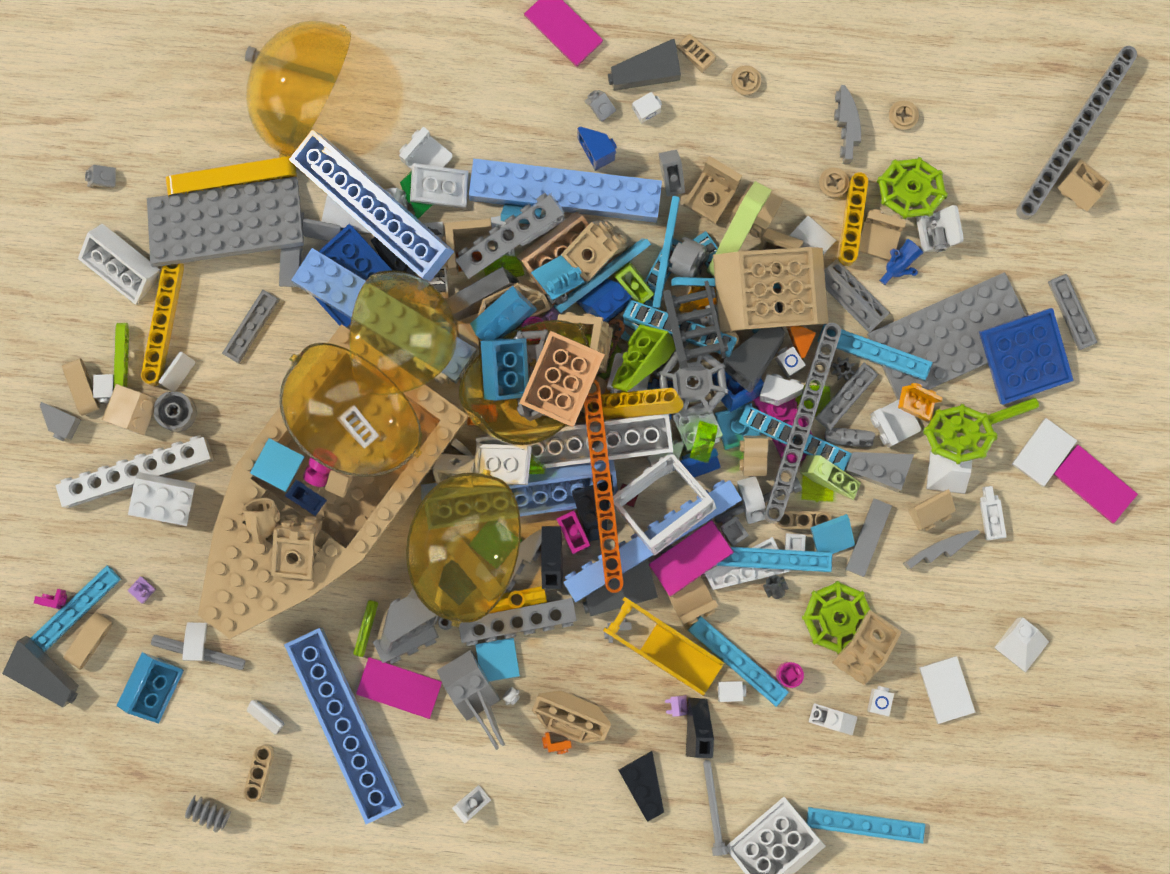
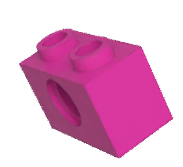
M574 511L556 519L559 526H561V531L573 555L590 547L589 541Z

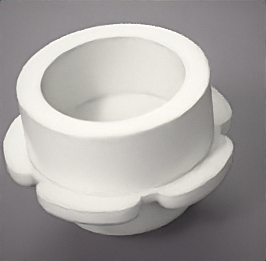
M513 687L509 688L502 697L506 702L505 704L509 705L511 703L514 705L520 698L518 695L520 691Z

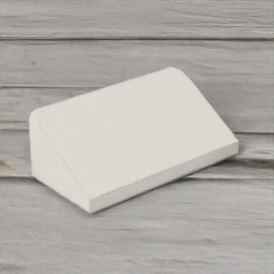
M179 352L159 380V383L170 391L175 392L194 366L195 361L183 352Z
M257 699L250 702L247 712L276 735L285 725L284 722Z

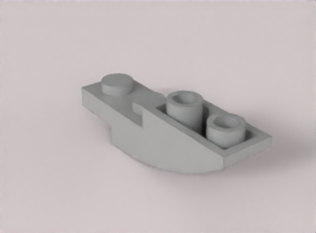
M841 85L839 91H836L835 102H838V109H835L834 121H837V127H844L841 129V139H844V143L840 147V158H843L842 164H850L853 160V146H859L861 143V125L855 102L847 87Z
M542 529L521 542L502 565L501 570L507 572L501 583V587L505 590L503 593L511 592L516 583L513 581L515 575H520L525 567L523 564L524 560L530 564L532 560L537 561L541 553L539 548L541 546Z

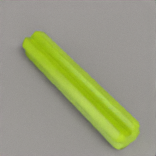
M1033 398L989 414V421L992 425L1039 407L1038 400Z
M369 600L367 602L353 653L355 656L363 657L378 607V602Z

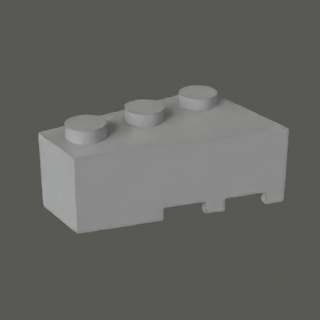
M433 626L387 655L380 647L381 639L373 641V644L382 663L390 662V664L400 661V656L405 653L410 656L419 651L418 647L424 644L428 647L436 643L435 639L439 636Z

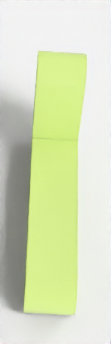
M756 181L753 183L740 204L715 254L738 252L772 189ZM712 259L706 272L714 276V263Z

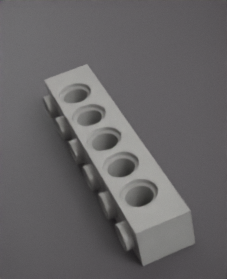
M546 193L542 194L536 199L537 203L532 206L529 203L520 210L521 214L516 217L513 214L505 220V225L502 227L497 225L489 231V236L483 238V236L479 237L473 242V247L470 249L465 247L457 253L459 256L456 258V262L468 279L564 214V210L552 193L548 195ZM537 208H543L546 212V215L544 217H538L535 214V210ZM527 219L530 222V226L522 228L519 221ZM505 230L513 231L514 237L507 239L504 236ZM491 240L496 241L498 248L495 250L490 249L488 242ZM479 251L482 254V259L475 260L472 253Z
M569 598L459 619L458 626L461 642H466V645L470 646L478 644V640L481 639L491 642L496 641L497 636L504 635L505 639L516 637L517 632H524V635L535 633V629L538 628L548 631L553 630L554 625L562 624V628L574 626L573 622L577 620L573 599ZM555 609L559 610L562 614L558 621H554L550 617V613ZM535 613L542 615V622L537 625L531 621V617ZM515 617L523 619L522 627L515 628L512 621ZM498 620L504 623V629L500 632L495 631L493 628V624ZM478 624H482L485 627L484 634L480 636L474 632V628Z

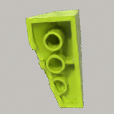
M640 324L628 341L629 348L622 356L624 361L622 366L618 367L611 386L627 392L664 364L676 349L670 333Z

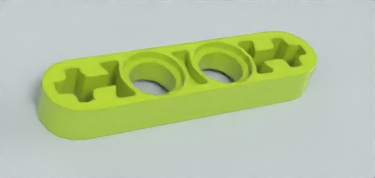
M117 323L115 328L113 390L116 384L127 388L128 323Z

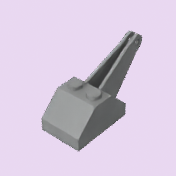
M436 554L432 556L407 597L402 600L398 598L390 604L380 641V647L386 655L436 624L440 611L433 602L444 565V558L441 555Z
M469 650L438 669L437 672L445 690L466 721L475 716L487 733L494 748L498 750L499 746L481 719L479 713L485 710L493 732L500 744L504 746L505 743L491 708L493 704L501 699L480 667L473 652Z

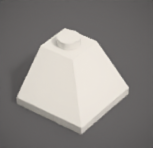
M930 451L926 489L937 491L949 489L950 492L965 494L971 475L972 460L956 464V462L938 454L934 455Z
M1020 617L1014 621L994 648L1026 672L1049 641L1035 626L1023 617Z

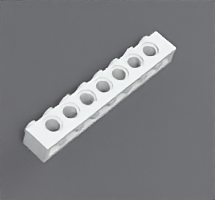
M201 435L190 438L189 442H176L171 444L172 447L164 449V447L153 450L152 454H139L134 456V460H121L112 467H109V465L98 468L97 472H84L79 474V478L72 479V477L61 480L60 484L55 485L61 506L63 508H70L132 488L136 475H131V469L134 466L138 467V472L165 477L214 461L208 439L201 437ZM189 448H193V456L187 458L186 451ZM174 454L176 459L172 464H169L167 461L168 456ZM152 460H156L157 466L151 470L149 464ZM119 472L120 478L117 482H114L112 479L113 474ZM100 478L101 485L95 488L94 481ZM82 484L83 490L80 494H77L76 487Z

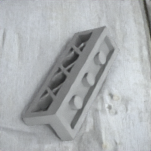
M837 259L824 270L826 290L869 333L890 313ZM833 267H835V268L840 272V274L837 273V272L833 269ZM875 309H877V310L882 314V316H880V315L875 311Z

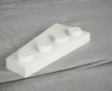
M773 537L752 547L779 550ZM716 566L704 573L712 590L790 572V570Z

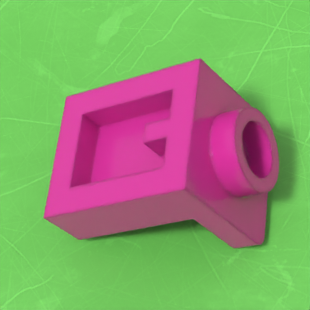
M57 589L55 599L53 595L42 593V597L35 596L33 604L61 609L67 600L66 590Z

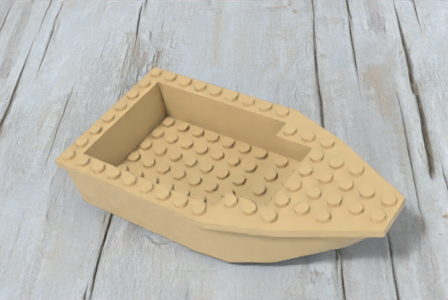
M341 324L234 467L214 526L198 616L226 637L232 639L313 597L365 559L469 416ZM353 405L379 434V437L365 449L337 420V417ZM351 414L346 420L349 422L355 416ZM357 420L351 426L354 428L360 421ZM362 426V427H361L358 431H356V432H357L358 435H359V434H360L364 429H366V428H365L364 426ZM370 432L362 437L363 441L371 435ZM269 438L305 456L288 490L297 479L325 498L327 501L316 516L287 498L285 495L288 490L285 492L250 474ZM314 450L327 451L337 461L341 453L360 461L344 498L325 490L326 486L316 487L303 479L304 471L309 464V459ZM258 498H269L274 501L279 509L280 520L288 514L296 515L297 518L312 516L316 517L317 520H322V528L315 538L313 577L311 580L271 576L273 534L267 537L263 544H255L253 542L252 535L249 533L243 519V507L247 503ZM289 553L288 559L291 562L298 561V556L295 553Z

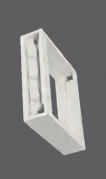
M672 452L664 458L661 457L659 462L645 469L642 475L632 479L626 487L616 491V494L613 496L614 508L654 556L717 509L714 500ZM674 467L702 501L650 540L622 506Z

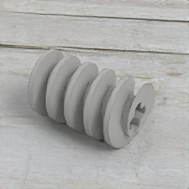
M195 795L186 810L185 818L189 819L193 815V822H197L200 819L199 824L201 826L207 822V829L214 826L213 831L215 833L220 829L222 831L230 817L231 811L224 815L223 807L216 811L217 804L210 808L209 800L202 804L203 797L195 801Z

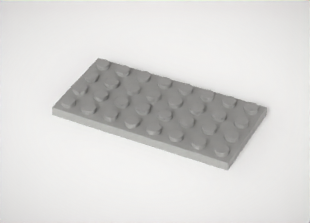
M297 176L227 186L225 188L207 189V191L188 192V194L187 192L185 194H172L169 197L165 195L147 198L150 264L152 267L304 246Z
M1004 272L868 333L867 337L875 342L933 362L926 381L882 366L897 400H900L903 386L918 383L922 385V388L930 390L987 364L988 361L979 331L1026 315Z

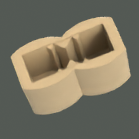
M744 435L739 445L740 452H743V459H739V471H742L743 476H767V436Z

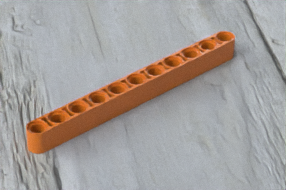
M594 379L593 384L596 386V391L588 393L584 402V412L605 586L608 591L617 593L623 587V577L600 386L597 380ZM590 403H596L599 410L591 413L587 406ZM598 422L601 425V430L599 432H592L590 424ZM596 441L603 444V450L600 452H596L592 448V444ZM597 461L605 463L606 468L604 471L599 472L595 469L594 465ZM600 480L607 482L608 488L606 491L598 490L597 483ZM601 500L610 502L609 510L603 511L600 509L599 503ZM605 519L611 520L613 524L612 529L609 531L604 530L601 526L602 521ZM606 539H612L615 542V547L612 550L605 549L604 542ZM613 558L617 561V567L614 570L607 568L606 562L608 559ZM612 578H616L620 582L619 587L615 590L611 589L608 585Z

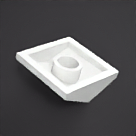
M809 216L790 234L791 237L804 241L802 248H823V255L836 242V239Z

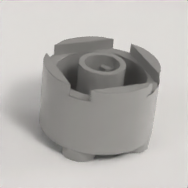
M683 237L684 242L678 243L670 259L672 268L668 267V270L680 277L699 278L702 271L700 268L703 262L706 263L710 252H707L706 246Z
M181 392L163 393L158 397L154 405L155 420L159 425L173 432H181L190 428L198 414L194 402ZM174 408H176L178 412L176 415H174L173 412Z

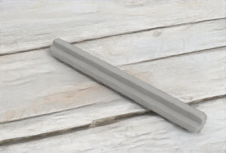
M159 635L152 637V646L183 654L184 642ZM204 648L203 660L237 670L244 669V659Z

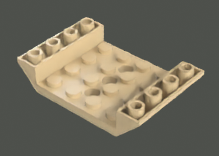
M803 247L738 251L713 255L720 332L829 323L823 248ZM773 264L779 266L780 271L778 274L772 272ZM775 283H778L781 286V292L779 294L775 293L773 290V286ZM777 302L781 303L783 306V310L781 313H778L775 310V304Z

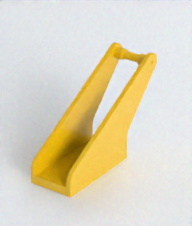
M624 597L622 599L624 603L620 608L621 611L613 623L611 622L608 629L604 628L603 631L704 696L724 665V662ZM632 608L656 623L640 650L616 635L620 629V624Z

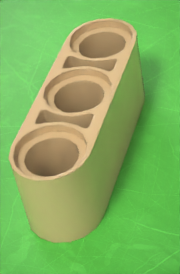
M79 358L63 364L62 369L79 414L83 416L99 410L100 404L97 399L93 398V385L83 360Z
M785 511L784 515L789 520L788 524L784 526L777 522L775 525L782 530H811V527L819 525V516H824L827 521L832 520V517L829 513L822 511ZM803 515L807 518L808 523L806 526L799 524V516Z
M95 612L67 650L63 659L81 670L105 638L113 623Z
M270 745L259 746L254 751L243 793L244 798L249 802L261 799L265 793L275 754L273 747ZM262 748L267 749L269 753L267 759H263L260 756ZM256 768L263 770L262 778L255 776ZM251 787H255L258 790L256 798L250 795Z

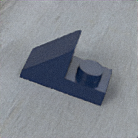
M297 479L285 495L314 516L318 514L327 501Z

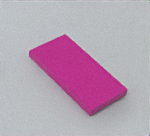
M538 0L524 13V16L575 67L583 62L603 42V39L563 0Z
M760 396L753 400L757 410L791 426L793 425L799 406L795 398L780 406L760 401ZM801 418L798 420V424L801 427L808 426L805 419ZM772 439L782 459L786 445ZM803 453L801 461L805 460L806 454ZM787 455L786 459L789 463H796L794 455Z
M1079 445L1074 447L1053 474L1112 524L1116 522L1138 495Z
M711 520L655 559L649 566L671 597L732 555L734 551Z
M369 657L356 695L430 719L442 681L389 663H382L380 660Z

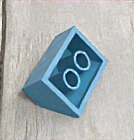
M512 286L472 321L470 325L476 336L482 341L505 339L537 311V308Z
M526 338L481 341L484 399L496 401L522 398L529 382Z
M142 652L116 706L127 714L159 724L184 670L160 658Z

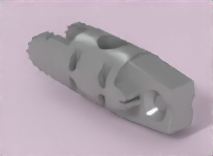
M832 428L830 431L828 429L825 431L826 442L857 447L873 446V440L876 436L872 431L848 428Z

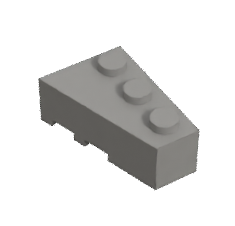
M852 452L844 472L899 492L902 490L914 454Z

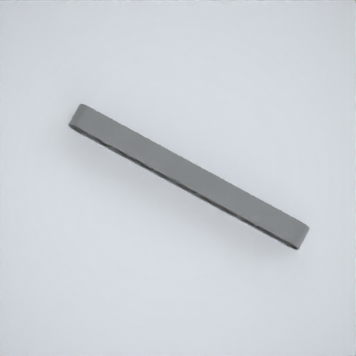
M1123 47L1107 68L1018 205L1016 214L1020 219H1030L1045 200L1135 61L1137 51L1134 47ZM1123 54L1128 55L1129 60L1125 59ZM1113 69H1117L1119 71V75H1116L1113 72ZM1103 84L1108 85L1110 90H1106ZM1093 99L1098 100L1100 105L1094 104ZM1083 114L1088 115L1090 121L1085 120ZM1073 129L1078 130L1080 132V136H1076L1073 132ZM1063 145H1068L1070 147V151H1066L1063 148ZM1053 160L1059 161L1060 167L1055 166ZM1043 175L1050 177L1051 182H1046ZM1033 191H1038L1041 197H1035ZM1023 206H1028L1031 213H1026Z
M828 323L825 326L815 352L765 510V519L772 524L782 519L840 338L841 328L836 323ZM832 329L835 331L836 336L830 337L826 331ZM821 348H829L830 354L824 355L821 352ZM822 365L825 372H817L815 366ZM809 384H818L819 390H811ZM804 401H811L813 408L807 409L804 406ZM801 418L805 419L808 426L801 427L798 424V420ZM795 436L801 438L802 444L795 445L792 442V438ZM787 455H794L796 463H789L786 459ZM782 473L790 475L789 482L782 481ZM775 492H783L785 495L784 500L776 499ZM769 510H777L779 517L777 519L771 518Z

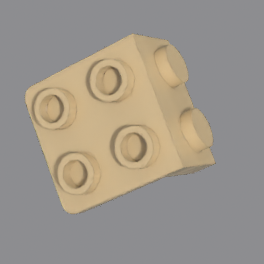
M870 210L866 215L862 228L859 252L890 261V251L897 249L906 220H902V217L898 215H885L881 210Z
M701 576L670 597L668 595L681 623H687L688 626L697 622V617L703 614L707 617L715 613V608L718 607Z

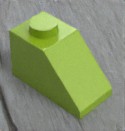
M630 261L615 273V278L636 302L643 304L654 295L647 282Z

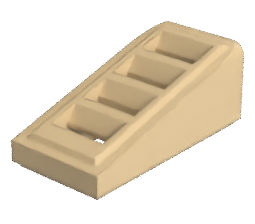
M691 34L676 46L701 73L716 61V56ZM691 41L692 44L685 49L684 46ZM696 46L697 49L691 54L689 51ZM701 51L702 54L696 58L695 55ZM704 56H706L707 59L704 62H701L700 60Z

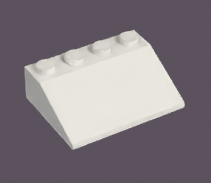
M785 797L779 800L727 845L729 854L745 874H794L826 847Z

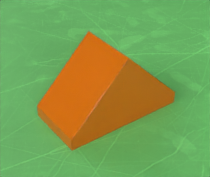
M788 326L786 328L792 344L803 360L816 333L802 326Z

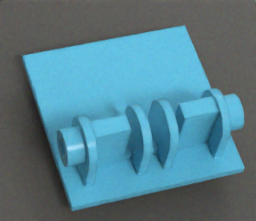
M562 255L531 272L552 300L584 283V280L580 277V268L572 267Z

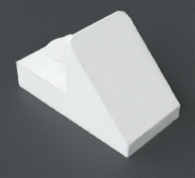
M478 785L456 803L452 809L465 824L491 799Z

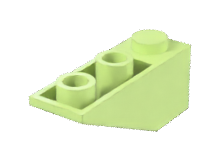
M807 455L799 471L813 482L854 500L861 482L827 459L818 455Z

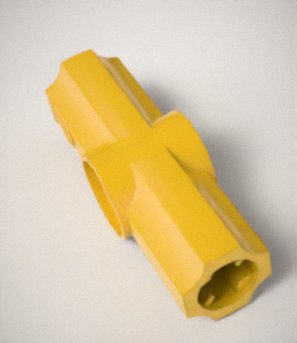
M542 586L504 593L491 603L487 601L490 614L547 602L545 589H542ZM519 594L522 596V603L520 605L512 603L513 595Z

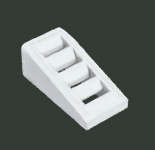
M355 405L349 407L337 417L341 425L364 449L379 437V434ZM353 414L355 417L348 422L346 418ZM359 420L360 423L353 428L351 425ZM364 426L366 429L358 435L356 431ZM370 432L371 435L363 441L362 437Z

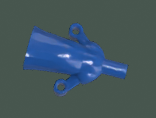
M906 239L899 251L897 249L890 251L891 259L886 266L887 272L879 281L886 285L892 277H901L903 275L916 276L918 274L917 269L914 267L906 268L921 256L923 251L913 241Z

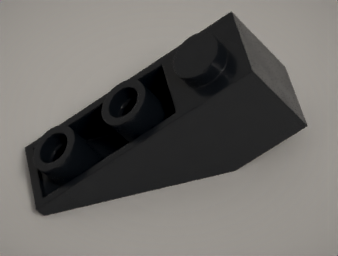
M542 526V589H562L563 557L561 526Z
M688 698L686 757L713 758L714 735L708 701L704 698Z

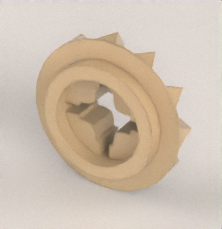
M740 66L732 74L731 85L741 95H751L761 85L760 73L752 66ZM747 74H749L748 80L751 83H747V85L743 87L744 85L741 79H745Z
M905 100L894 103L888 114L889 122L892 123L894 128H898L901 131L910 130L919 119L917 107ZM903 110L905 112V115L908 116L907 118H905L904 122H902V118L898 116L902 113Z
M839 168L826 169L821 174L818 182L820 191L825 196L832 198L842 196L849 187L847 174ZM830 178L834 181L839 180L836 184L837 189L834 186H828L831 182Z

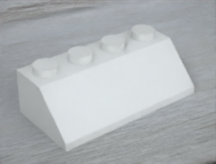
M104 224L97 226L87 233L78 257L82 263L135 305L142 300L156 283L161 271L158 267H152L147 258Z

